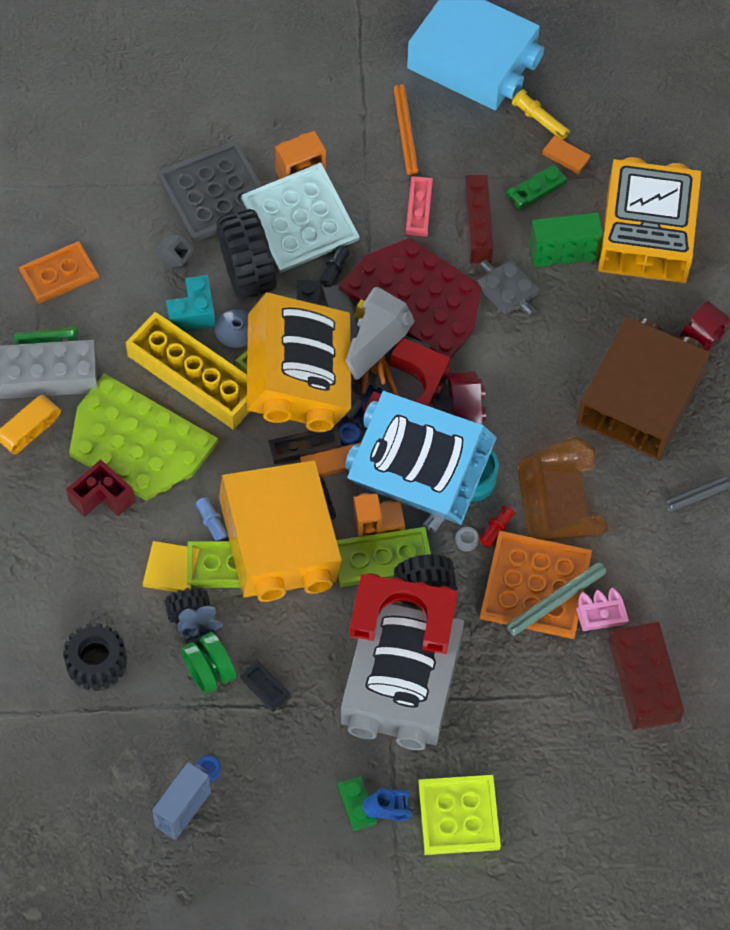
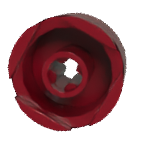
M707 301L691 317L692 320L688 326L685 325L680 333V337L693 338L702 344L704 350L710 352L716 339L719 341L727 332L726 329L730 325V317Z

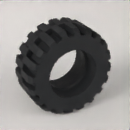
M246 209L220 216L216 222L218 238L227 272L237 297L247 299L265 294L266 292H272L277 285L275 267L269 243L257 212L253 209Z

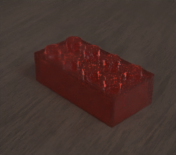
M653 622L612 630L609 644L632 729L638 730L680 722L684 713V707L660 623Z

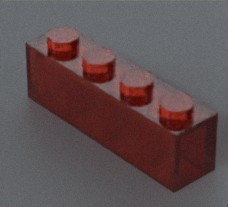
M465 175L464 197L470 264L481 263L487 259L489 263H492L493 237L487 175Z

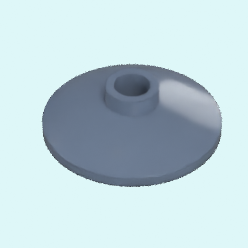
M241 309L229 310L217 319L215 323V336L223 346L231 349L247 347L248 311Z

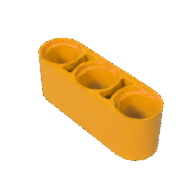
M39 395L0 429V443L12 454H17L57 420L61 409L45 395Z

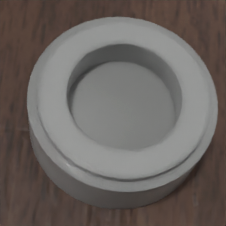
M472 527L460 528L455 537L456 546L466 552L474 550L479 543L478 532Z

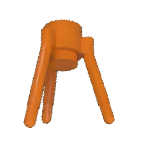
M384 355L363 375L362 394L366 393L369 371L371 370L372 373L379 374L382 385L386 384L385 371L393 394L399 396Z

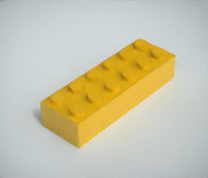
M154 312L126 341L129 358L234 430L251 412L247 411V374L157 312Z

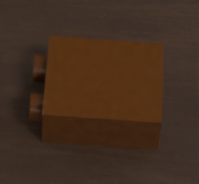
M626 316L580 402L576 424L661 461L704 377L711 353L704 350L702 344L693 338L681 337L678 339L662 332L661 327L652 320L639 319L637 321Z

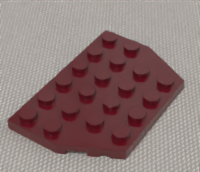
M410 237L366 254L339 284V290L358 303L361 299L365 301L374 287H379L405 302L414 319V323L406 335L429 344L431 350L450 358L456 354L474 332L481 293L480 285Z

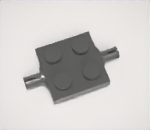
M487 259L480 263V267L487 272V275L478 279L477 283L480 285L481 291L504 315L517 309H522L529 317L535 314L536 310L528 302L539 294L540 289L512 260L495 268Z

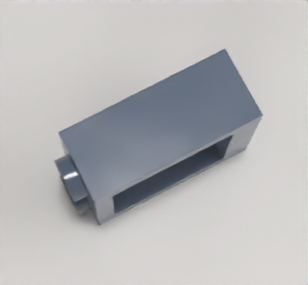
M188 762L152 810L155 827L177 840L211 793L209 775H207L208 772L198 764L193 766Z

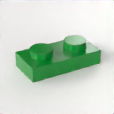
M359 776L337 783L352 831L355 832L377 825L376 818L369 817L363 810V801L368 797L362 777Z

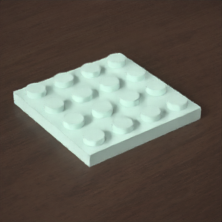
M321 163L241 196L246 209L255 210L261 220L269 243L272 260L279 274L335 251L338 246L344 247L354 243L360 238Z

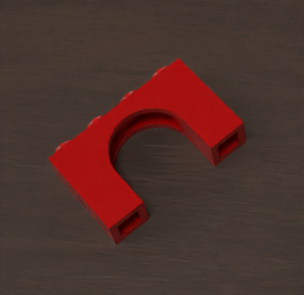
M402 338L397 343L389 364L394 368L413 375L420 381L424 393L414 402L434 408L435 405L432 403L434 397L439 398L443 386L440 385L442 380H447L448 374L452 370L449 367L450 357L405 338ZM373 392L364 410V415L369 404L373 401L378 402L381 394Z
M374 573L361 574L350 624V637L374 641L379 615L382 610L393 602L408 601L419 606L427 619L423 650L447 654L458 591L447 586H429L424 582H405L401 578H383Z

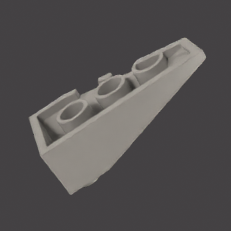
M374 287L364 302L363 308L365 313L363 319H359L357 324L360 329L357 338L352 339L346 358V363L354 379H359L407 334L414 323L413 315L406 303L379 287Z

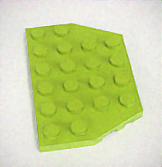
M104 373L97 381V388H92L77 407L69 453L70 457L89 468L101 459L133 488L135 495L148 501L157 496L158 493L171 489L172 485L184 479L186 481L192 478L218 444V438Z

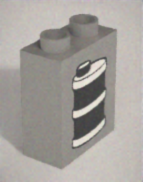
M393 604L387 605L379 615L374 641L358 639L341 705V724L348 726V732L362 739H375L377 733L397 737V744L411 750H423L426 744L437 746L461 646L464 620L453 619L447 654L423 650V640L427 619L424 612Z

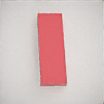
M411 176L405 235L428 236L433 178Z

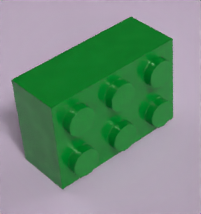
M590 213L532 220L529 248L533 267L571 264L580 261L591 262L599 259L603 239L599 214Z

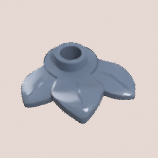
M203 606L196 611L189 608L179 614L177 626L181 636L189 638L191 634L196 636L200 632L205 633L212 629L215 631L223 627V623L213 619L216 613L215 607Z

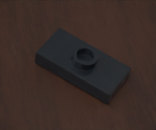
M259 661L240 675V680L272 712L291 697V693Z

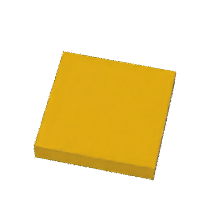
M153 541L143 587L177 592L180 589L185 591V588L191 590V585H187L188 547ZM193 548L192 550V580L200 550L199 548Z

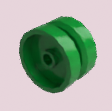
M213 632L200 637L199 646L191 642L180 648L182 658L189 673L204 695L217 689V680L225 685L237 678L225 648Z

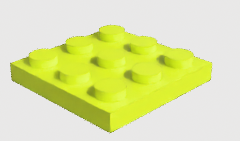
M493 775L418 780L424 855L500 850Z

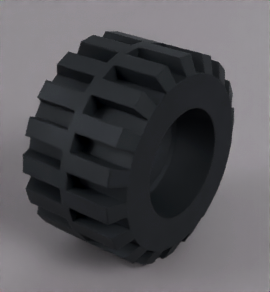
M436 554L419 555L404 560L394 568V578H401L405 582H424L433 587L447 586L455 591L458 590L453 561L449 557ZM400 601L403 604L417 606L416 604L408 601Z
M91 623L86 624L87 628H77V633H71L69 635L70 641L65 642L63 656L66 669L71 680L74 679L75 684L78 686L83 684L86 690L93 687L94 691H100L99 687L104 686V689H108L111 682L114 685L118 682V676L122 677L124 675L123 668L127 667L124 642L120 638L119 633L116 630L112 632V628L108 625L103 628L101 623H96V627H92ZM94 649H102L109 653L107 659L97 665H89L82 661L83 656Z

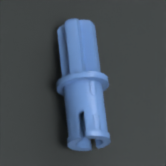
M208 497L199 499L195 505L204 519L203 524L208 526L216 541H223L227 538V532L220 521V514L216 513Z

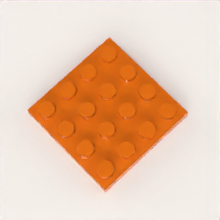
M499 531L480 619L507 625L510 621L589 569L592 550ZM584 589L526 629L574 639L579 619L576 609L579 607V597L584 592Z

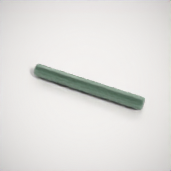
M597 562L507 624V630L512 636L517 635L605 575L606 568L601 562Z

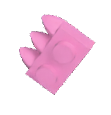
M611 588L609 591L608 601L599 590H596L593 602L587 594L581 593L579 607L576 611L582 631L621 626L629 622L623 599L614 588Z

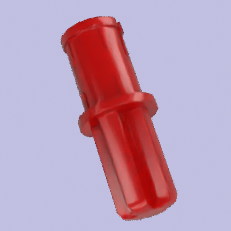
M503 505L494 519L489 520V526L479 538V542L484 547L492 546L498 537L499 531L505 532V526L515 515L512 508L508 507L506 510L507 506Z

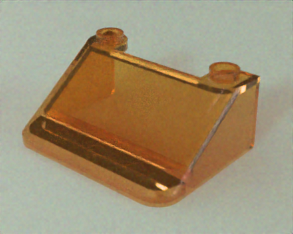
M577 436L523 457L518 464L525 523L529 537L547 541L598 536L608 532L607 522L603 517L599 515L590 517L588 515L582 472L591 470L594 467L596 454L594 447Z

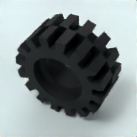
M193 587L192 590L185 588V591L180 589L177 590V593H171L165 600L168 620L171 623L175 622V624H178V617L182 611L188 608L196 611L200 607L210 606L207 591H204L202 588L197 589Z

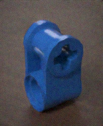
M379 789L364 799L363 810L371 818L391 819L393 821L411 819L413 816L412 811L409 810L408 803L410 791Z

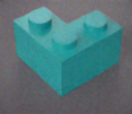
M208 275L185 278L187 297L166 300L168 320L184 332L215 327V315Z

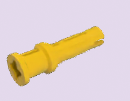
M520 90L513 98L512 105L514 107L518 106L525 112L527 117L536 119L556 137L562 140L566 139L570 130L541 108L540 102L528 96L526 90Z

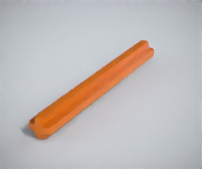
M403 84L395 85L394 96L406 174L408 176H415L418 174V165L406 89Z

